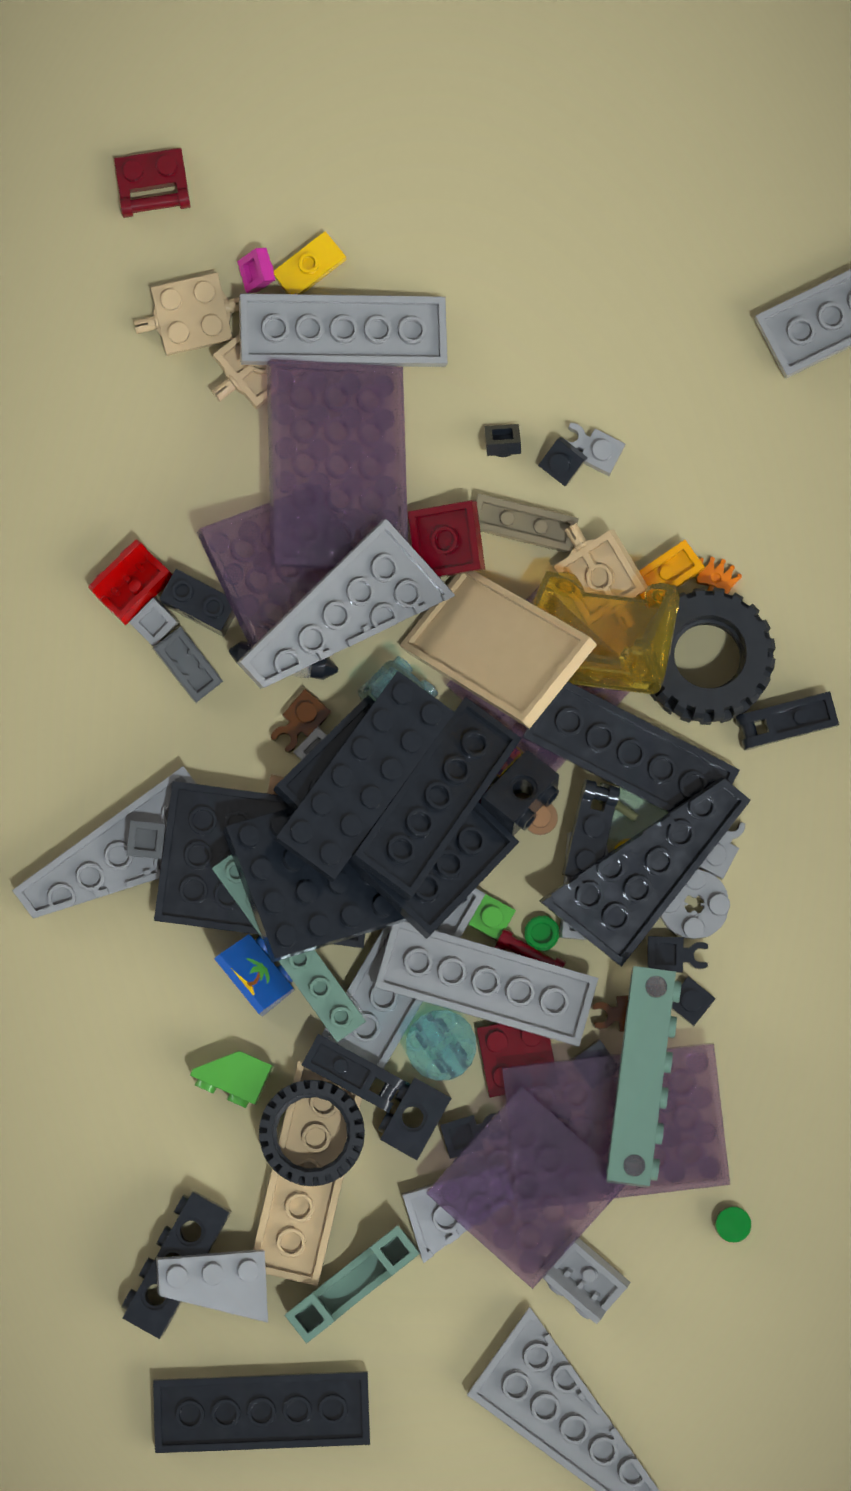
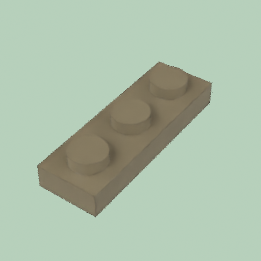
M478 493L476 501L481 532L570 554L572 542L564 530L576 523L578 524L579 518Z

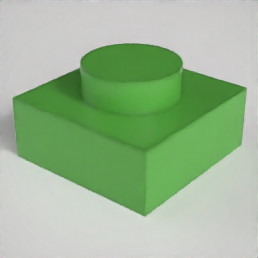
M485 894L468 925L498 941L516 910Z

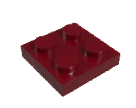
M470 500L408 511L412 548L438 577L486 570L477 501Z
M502 1024L476 1028L489 1098L559 1085L550 1038Z

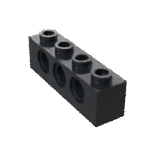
M192 1191L190 1197L184 1194L174 1210V1213L179 1216L172 1228L166 1226L156 1245L161 1247L156 1258L167 1257L169 1253H178L181 1256L209 1254L232 1211L196 1191ZM194 1221L200 1225L201 1236L197 1241L191 1242L184 1238L182 1228L186 1222ZM149 1257L139 1273V1276L144 1279L137 1291L131 1289L121 1308L126 1310L122 1319L161 1339L182 1301L166 1298L162 1304H153L148 1299L147 1292L149 1287L157 1284L156 1258L154 1260Z

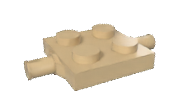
M218 273L151 287L155 304L154 316L134 320L137 334L157 330L163 339L166 356L231 341L233 339L230 329L231 313L239 311V297L227 300L226 295L221 289Z
M239 334L213 354V359L225 372L226 380L215 389H212L211 392L221 402L236 390L244 395L257 410L309 370L310 365H241Z
M577 523L564 530L575 548L567 558L554 567L587 623L592 625L605 616L615 614L624 632L635 627L637 623L627 606L630 605L635 597L648 590L649 587L615 530H609L597 539L588 541Z

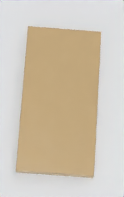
M477 572L457 574L447 586L455 596L430 607L399 646L411 656L530 729L597 644L588 635Z

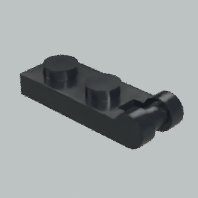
M830 691L751 711L735 717L737 726L741 727L744 739L741 741L744 751L839 726ZM764 721L767 733L758 735L755 723Z
M585 779L580 793L562 875L573 878L604 857L615 807L619 800V787L609 785L605 788L598 786L596 781ZM593 799L603 801L601 811L591 809Z
M320 1034L317 1035L301 1064L388 1113L394 1104L391 1101L397 1089L401 1091L406 1082ZM375 1078L385 1082L379 1095L369 1090Z

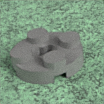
M697 869L662 914L661 919L664 925L678 937L686 939L709 937L722 927L727 918L730 908L727 890L716 876ZM690 895L692 898L699 896L703 900V903L700 904V906H704L702 912L698 914L695 910L690 913L686 911L684 906L688 905V903L684 901L687 896Z

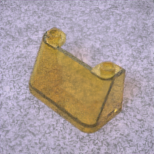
M546 571L532 604L588 635L597 644L568 682L576 685L655 694L659 692L664 682L680 603V596L676 585L666 583L649 585L644 594L645 599L586 593L583 585L574 574L570 572Z

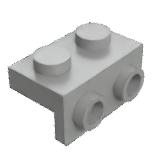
M577 1236L553 1261L543 1275V1279L554 1293L564 1296L575 1306L576 1311L582 1317L591 1319L596 1324L631 1283Z

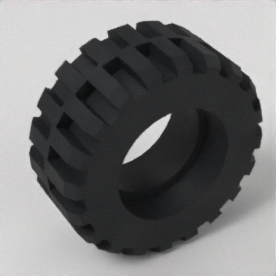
M704 587L695 588L691 593L685 594L682 592L674 596L672 601L665 603L658 609L657 614L651 619L641 643V675L644 684H647L650 689L649 694L654 701L658 700L664 706L662 708L670 715L673 712L681 717L680 720L688 723L691 720L700 722V725H711L712 722L717 721L724 723L737 715L743 714L756 703L771 680L770 676L775 667L776 659L773 653L776 649L774 638L770 637L769 630L771 628L767 620L762 621L758 615L760 610L753 603L749 606L742 601L743 596L734 593L733 596L724 593L725 589L714 587L713 591H705ZM698 625L718 627L727 632L736 642L740 653L739 667L733 678L724 685L716 688L698 687L688 682L679 673L674 658L675 647L679 638L692 627Z

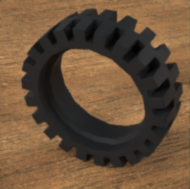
M303 1080L281 1089L269 1101L260 1120L259 1141L266 1161L277 1174L298 1185L321 1186L341 1178L354 1166L364 1144V1122L357 1104L340 1087L326 1081ZM317 1097L329 1101L340 1110L346 1122L347 1139L343 1151L333 1162L321 1168H305L294 1164L283 1154L278 1144L277 1127L281 1115L291 1104L303 1098Z

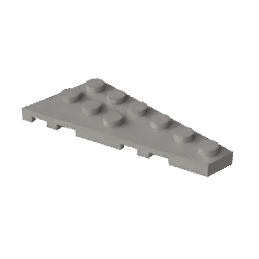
M384 519L272 627L237 664L260 689L265 688L309 665L454 597L455 594L391 523Z
M184 766L12 891L31 917L34 919L159 879L162 859L126 856L130 820L165 824V841L173 781L196 784Z
M529 1307L467 1395L595 1491H659Z

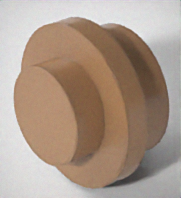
M552 804L548 807L543 805L536 812L537 816L527 829L535 835H545L555 828L558 814Z

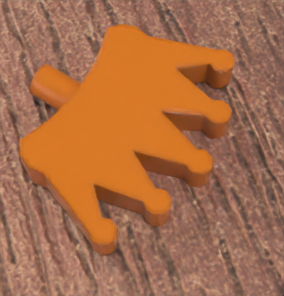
M711 557L705 569L698 574L696 582L700 585L709 586L707 591H713L714 587L725 589L724 593L729 594L731 588L742 578V575L738 574L737 577L731 579L735 566L731 565L724 573L726 560L722 559L720 564L714 569L715 558ZM699 558L700 561H701L702 564H703L704 559H703V558Z

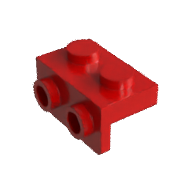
M136 539L104 571L96 576L88 588L126 626L168 584L173 574Z

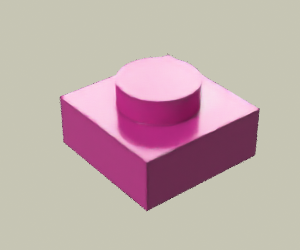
M255 248L237 261L246 293H257L275 281L273 265L267 248Z

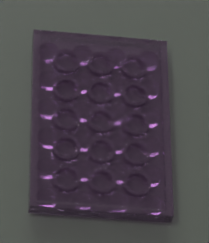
M270 359L267 362L271 567L333 569L384 519H387L408 542L403 367Z
M714 1043L667 1048V1052H673L670 1074L664 1073L662 1087L668 1088L666 1109L659 1108L658 1123H664L662 1144H655L653 1157L654 1159H660L657 1181L651 1180L648 1188L605 1182L621 1053L502 1067L518 1209L523 1210L730 1185ZM637 1155L628 1156L623 1164L625 1172L630 1176L641 1175L643 1173L644 1161Z

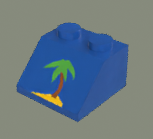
M248 934L214 959L257 1013L263 1017L295 991V989L290 984L293 982L282 965L280 964L276 967L271 962L261 936L254 940Z

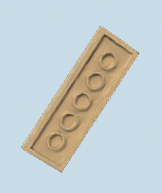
M298 1061L293 1083L303 1080H321L340 1087L302 1066L303 1062ZM340 1087L351 1096L360 1110L362 1098ZM317 1097L303 1098L287 1108L278 1144L283 1154L294 1164L305 1168H321L333 1162L343 1151L347 1139L346 1122L340 1110L329 1101ZM272 1169L253 1250L263 1249L265 1251L266 1274L318 1286L344 1175L336 1181L325 1185L303 1186L284 1179Z

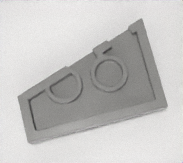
M504 1162L402 1193L423 1263L433 1257L443 1247L457 1240L460 1235L475 1224L482 1222L515 1198Z
M263 1249L156 1258L159 1296L268 1322L265 1251Z

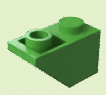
M238 1051L192 1069L190 1076L197 1079L195 1086L213 1094L216 1088L230 1093L227 1098L228 1101L246 1108L249 1102L257 1105L274 1066Z

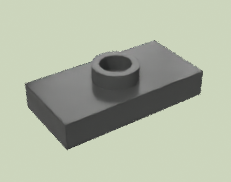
M181 627L177 628L152 648L195 703L223 682Z

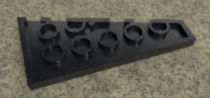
M719 778L540 899L539 902L622 967L751 800L725 778Z

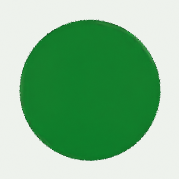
M547 916L532 918L524 930L526 943L539 951H547L553 948L560 934L557 923Z
M727 1207L718 1213L715 1220V1229L723 1240L732 1243L740 1242L751 1231V1219L743 1209Z

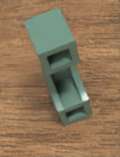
M398 1224L285 1314V1317L307 1344L371 1291L417 1257L420 1252Z

